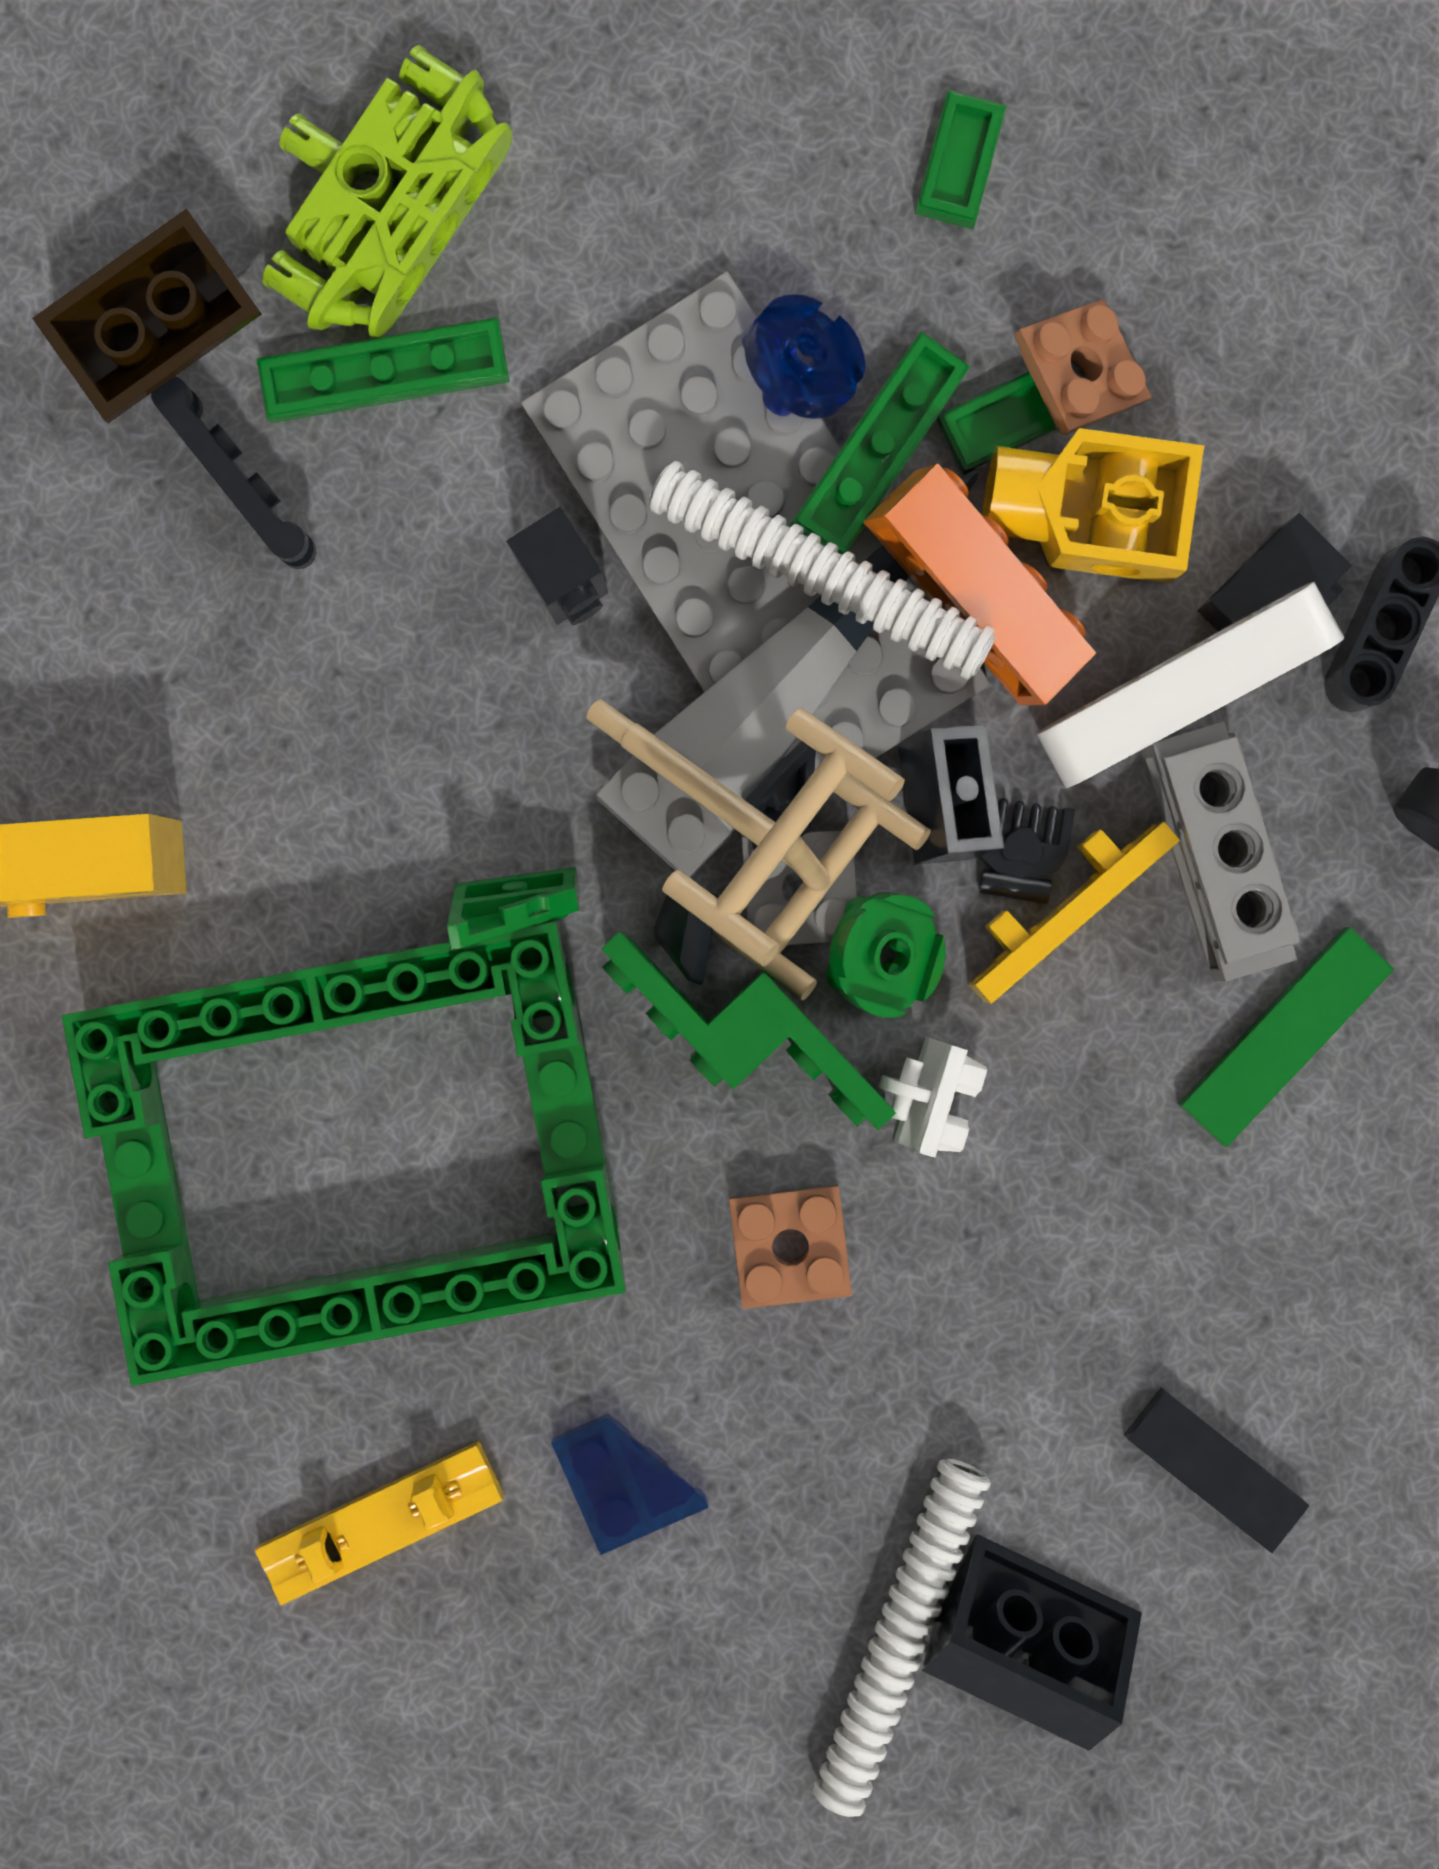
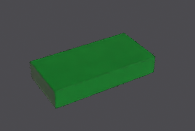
M952 90L947 91L918 199L916 215L974 229L1007 105Z
M1030 372L938 415L937 422L963 474L990 462L996 446L1017 449L1058 429Z

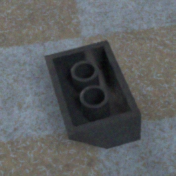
M977 1534L955 1576L947 1598L944 1599L942 1612L934 1620L935 1630L930 1635L921 1671L1089 1751L1122 1725L1142 1612Z

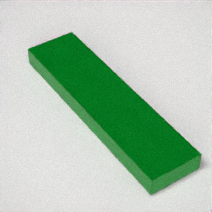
M498 317L256 359L266 418L270 423L510 382Z
M920 331L788 527L791 528L794 524H798L804 528L803 535L808 537L811 533H815L821 537L820 544L826 546L831 542L838 546L837 553L843 555L845 552H848L865 526L863 521L878 507L971 366Z
M1343 927L1179 1101L1178 1105L1221 1146L1227 1148L1395 969L1351 927Z

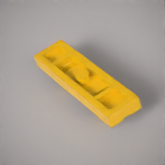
M1160 822L1157 825L1152 824L1130 844H1127L1120 850L1102 830L1093 831L1077 848L1097 872L1089 877L1084 884L1039 923L1030 928L1028 932L1009 911H1001L988 922L985 928L1002 947L1004 952L968 983L969 986L983 1002L992 1004L1176 845L1180 839L1165 822Z
M478 1440L260 1543L254 1551L269 1578L272 1589L281 1606L503 1501L505 1494ZM327 1533H330L341 1557L336 1562L331 1561L325 1549Z

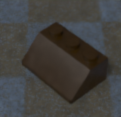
M186 208L32 319L101 417L109 424L262 314Z

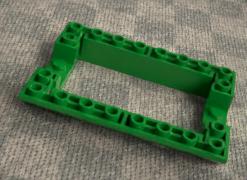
M557 922L523 928L459 949L451 950L450 942L61 1015L84 1139L100 1136L123 1254L108 1262L131 1386L626 1293L617 1215L573 981ZM512 994L514 1019L510 1020L517 1057L523 1056L545 1173L541 1180L547 1218L553 1217L556 1233L199 1299L155 1061Z

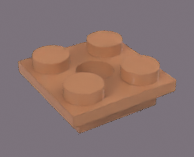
M1104 299L1027 326L1014 334L1021 349L1020 353L1056 427L1060 429L1062 435L1144 404L1152 398L1146 386L1145 374L1142 368L1135 363L1120 333L1118 318L1107 306ZM1071 361L1076 362L1082 367L1086 379L1076 375L1072 369Z
M839 1185L729 1198L742 1309L852 1296ZM787 1229L800 1231L808 1240L805 1254L800 1259L792 1262L779 1259L772 1250L775 1237Z

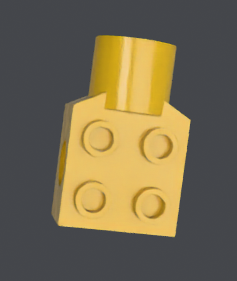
M1079 428L1060 455L996 446L989 466L982 516H987L998 523L1005 531L1007 537L1040 542L1049 567L1170 584L1187 571L1204 445Z

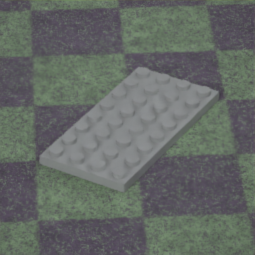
M728 271L521 402L525 413L704 693L821 596L819 593H816L814 596L805 594L804 585L799 583L796 587H792L787 584V576L782 574L779 578H775L769 573L770 567L765 565L762 569H758L752 565L753 558L748 556L745 560H741L735 556L734 548L731 547L728 551H725L718 547L717 539L708 542L702 539L699 529L694 533L685 530L682 520L677 524L668 521L667 512L658 515L651 512L650 495L656 480L666 466L674 461H678L684 464L686 473L691 470L701 473V481L703 482L713 479L718 482V490L722 491L725 488H730L735 491V499L740 500L742 497H747L752 500V508L757 509L759 506H764L769 509V517L774 518L777 515H781L786 518V526H789L841 449ZM865 525L848 552L855 555V562L860 564L882 544ZM910 577L907 579V590L913 592L916 588H919ZM925 595L924 599L930 601L928 597ZM872 629L813 716L876 759L988 688L991 684L981 668L975 676L972 675L966 680L960 676V668L954 666L952 670H948L943 667V659L937 657L931 661L925 657L926 650L919 648L914 652L908 649L909 641L902 638L900 642H895L890 639V631L885 629L882 633H878ZM797 738L783 759L801 742L800 739ZM817 751L815 757V770L825 758Z

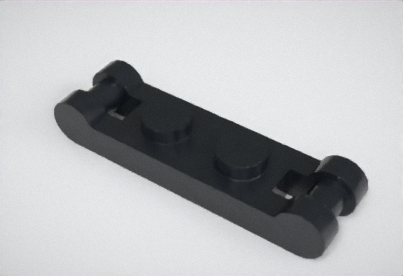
M176 376L152 392L151 399L154 405L268 548L291 568L304 569L310 566L317 554L314 541L297 524L289 521L283 522L272 508L279 504L281 500L258 472L247 478L234 460L243 454L219 423L209 430L200 419L203 413V404L200 398L190 390L184 381Z

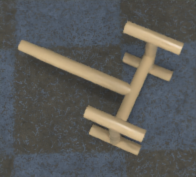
M602 699L594 702L588 710L586 716L588 721L620 743L621 747L758 845L719 898H716L680 870L674 871L667 878L662 891L710 926L712 934L800 1000H804L810 995L816 986L817 980L783 956L781 952L877 825H881L915 850H918L930 835L931 830L890 802L901 790L905 779L802 707L798 708L790 716L786 724V730L825 758L776 822ZM834 792L858 810L826 853L818 860L800 835ZM780 861H782L797 873L803 880V883L764 933L740 914Z

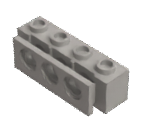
M1223 721L1157 741L1142 749L1141 753L1162 821L1180 839L1171 850L1211 981L1227 982L1297 960L1293 945L1300 942L1298 929L1291 914L1281 881L1279 867L1271 849L1261 808L1252 787L1238 737L1233 732H1227L1225 722ZM1203 777L1209 778L1217 788V799L1213 806L1206 803L1200 795L1199 786ZM1223 835L1228 837L1235 847V856L1229 866L1221 860L1218 853L1219 841ZM1243 894L1250 899L1253 906L1252 917L1246 925L1240 921L1236 909L1238 900Z

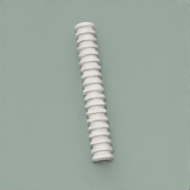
M674 461L666 466L659 475L650 495L651 512L658 515L667 512L668 521L677 524L682 520L685 530L692 533L699 529L702 539L708 542L717 539L718 547L725 551H728L731 547L734 548L735 556L741 560H745L748 556L753 558L752 565L758 569H762L765 565L770 567L769 573L775 578H779L782 574L787 576V584L792 587H796L799 583L804 585V593L809 596H814L816 593L821 594V602L826 605L836 602L839 604V612L843 614H848L850 611L856 613V621L861 624L869 620L874 623L873 630L882 633L885 629L890 631L891 640L900 642L903 638L909 641L908 649L914 652L919 648L926 650L925 657L931 661L937 657L943 659L944 668L952 670L954 666L960 668V676L966 680L972 675L975 676L985 661L996 638L994 636L995 628L986 626L983 630L977 627L978 620L969 616L964 620L959 617V609L951 607L947 611L941 608L942 600L938 598H933L931 601L924 599L925 592L919 588H916L913 592L907 590L906 581L898 579L896 583L890 581L889 572L881 570L878 574L873 572V564L870 562L856 563L853 553L845 552L843 555L837 553L838 546L831 542L826 546L820 544L821 537L817 534L811 533L808 537L803 535L804 528L800 525L794 524L791 528L786 526V518L783 516L769 517V509L766 507L752 508V500L747 497H742L740 500L735 499V491L730 488H725L722 491L718 490V482L713 479H708L705 482L701 481V473L695 470L686 473L684 464L678 461Z
M948 1458L940 1460L937 1465L941 1475L940 1477L933 1478L930 1483L934 1493L933 1495H927L924 1499L923 1504L927 1511L926 1513H920L917 1517L916 1522L920 1529L911 1533L909 1539L913 1547L906 1549L902 1556L906 1565L900 1566L895 1574L899 1583L891 1585L889 1589V1596L892 1598V1602H886L882 1607V1614L885 1616V1619H880L876 1623L875 1632L878 1634V1637H873L869 1641L868 1649L871 1655L863 1657L861 1667L864 1673L857 1674L854 1680L857 1691L849 1693L847 1702L850 1708L843 1710L840 1716L841 1723L844 1726H839L835 1729L833 1737L837 1744L830 1745L826 1752L827 1759L830 1762H824L821 1765L819 1772L822 1779L817 1780L812 1788L813 1794L820 1804L836 1814L854 1817L861 1816L865 1811L866 1804L863 1798H868L871 1795L873 1786L870 1780L876 1779L880 1772L879 1765L876 1762H881L885 1759L887 1751L883 1744H888L892 1741L894 1733L890 1726H895L899 1723L901 1716L897 1708H902L906 1705L908 1698L904 1690H909L913 1687L915 1680L911 1672L919 1670L922 1662L918 1654L926 1652L929 1644L925 1639V1635H931L935 1630L932 1617H938L942 1612L939 1599L947 1598L949 1588L946 1585V1581L954 1580L956 1570L952 1567L953 1563L961 1562L963 1553L959 1549L960 1545H966L969 1542L970 1535L966 1529L967 1527L975 1526L977 1517L973 1511L974 1509L982 1508L984 1503L980 1493L990 1488L991 1482L985 1473L962 1461ZM953 1464L965 1467L969 1469L970 1472H965L955 1467Z

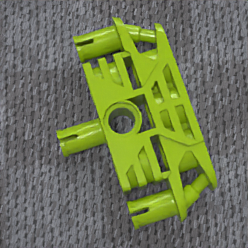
M416 45L409 52L410 56L416 59V63L414 64L405 58L400 69L399 80L443 107L441 113L427 103H424L421 107L418 97L408 90L402 95L399 84L387 78L344 143H341L308 121L300 113L295 114L289 120V123L297 128L296 133L286 126L284 127L279 141L280 148L286 153H291L322 174L288 225L285 233L297 252L305 257L309 253L315 264L323 269L328 266L332 275L326 281L290 257V254L281 250L271 258L273 262L279 265V271L268 264L263 273L262 283L267 288L275 290L308 312V328L324 330L333 324L345 326L362 324L368 325L369 335L372 337L385 335L394 325L503 162L512 142L513 131L508 123L497 125L493 118L494 112L483 94L484 80L477 69L463 76L427 52L421 45ZM471 123L473 126L478 127L482 134V137L474 144L464 139ZM365 172L379 174L377 182L372 187L365 190L352 188L354 180L360 174ZM395 179L400 182L398 186L396 185ZM364 289L376 295L372 306L357 305L354 302Z

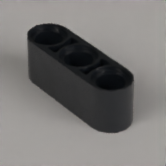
M1424 536L1412 538L1384 554L1377 563L1326 675L1324 683L1326 696L1331 704L1339 710L1346 712L1365 710L1386 701L1396 690L1439 596V542L1435 539ZM1403 557H1409L1419 565L1421 570L1419 584L1412 583L1403 574L1401 565ZM1378 612L1386 613L1394 621L1396 632L1393 640L1384 638L1378 632L1375 622ZM1353 667L1362 669L1370 679L1371 686L1366 697L1357 694L1350 685L1349 677Z

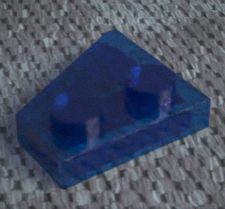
M609 1413L552 1439L551 1444L600 1555L709 1508V1501L703 1491L697 1486L695 1488L667 1466L668 1462L650 1447H644L632 1437L631 1432Z

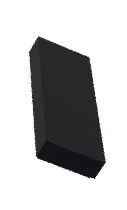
M1162 1387L1123 1434L1131 1443L1270 1553L1275 1551L1310 1506L1304 1499Z

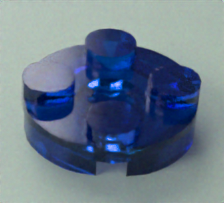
M790 294L772 300L744 332L742 344L751 376L762 391V399L765 406L772 413L784 417L793 413L803 418L821 419L839 412L854 396L857 384L864 377L865 357L861 343L850 324L840 315L833 321L828 315L818 310L823 304L822 302L805 295ZM796 347L803 356H812L815 363L812 366L804 363L797 355Z

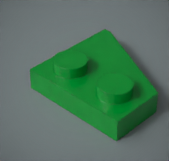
M576 867L455 883L447 922L451 950L467 947L539 923L558 921L567 917L568 914L579 911L580 890Z

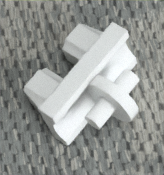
M925 1036L919 1059L914 1060L906 1057L900 1079L884 1075L881 1077L879 1088L895 1093L891 1108L896 1114L892 1118L900 1121L894 1142L910 1147L917 1153L934 1158L936 1157L937 1150L961 1152L964 1149L969 1132L968 1120L949 1114L955 1091L974 1097L977 1096L982 1090L987 1074L986 1066L966 1056L968 1052L966 1049Z

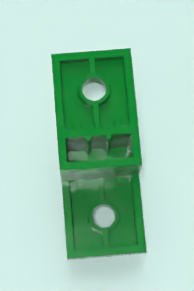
M619 931L601 948L610 958L602 966L604 971L626 994L631 993L636 987L653 1004L646 1012L649 1019L671 1041L680 1033L695 1049L690 1055V1062L714 1087L724 1080L732 1089H735L790 1037L794 1042L786 1049L788 1054L813 1081L822 1073L831 1080L836 1087L828 1094L829 1097L857 1127L867 1119L879 1130L896 1114L889 1104L762 970L708 1020L626 932Z

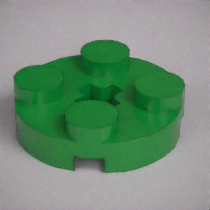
M878 892L868 897L857 896L852 898L844 909V915L835 929L830 946V963L826 970V978L830 987L840 992L845 1001L855 1009L883 1018L899 1017L908 1013L901 1010L910 1007L916 1000L924 1002L938 985L946 957L944 936L936 934L935 925L930 918H936L931 908L915 897L894 892ZM890 940L889 948L896 951V957L893 963L885 962L881 967L880 953L883 946Z

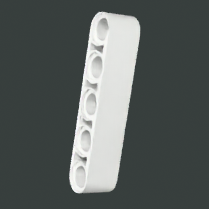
M1311 582L1040 730L1036 735L1064 786L1068 788L1094 776L1318 656L1341 642L1344 636L1315 582Z

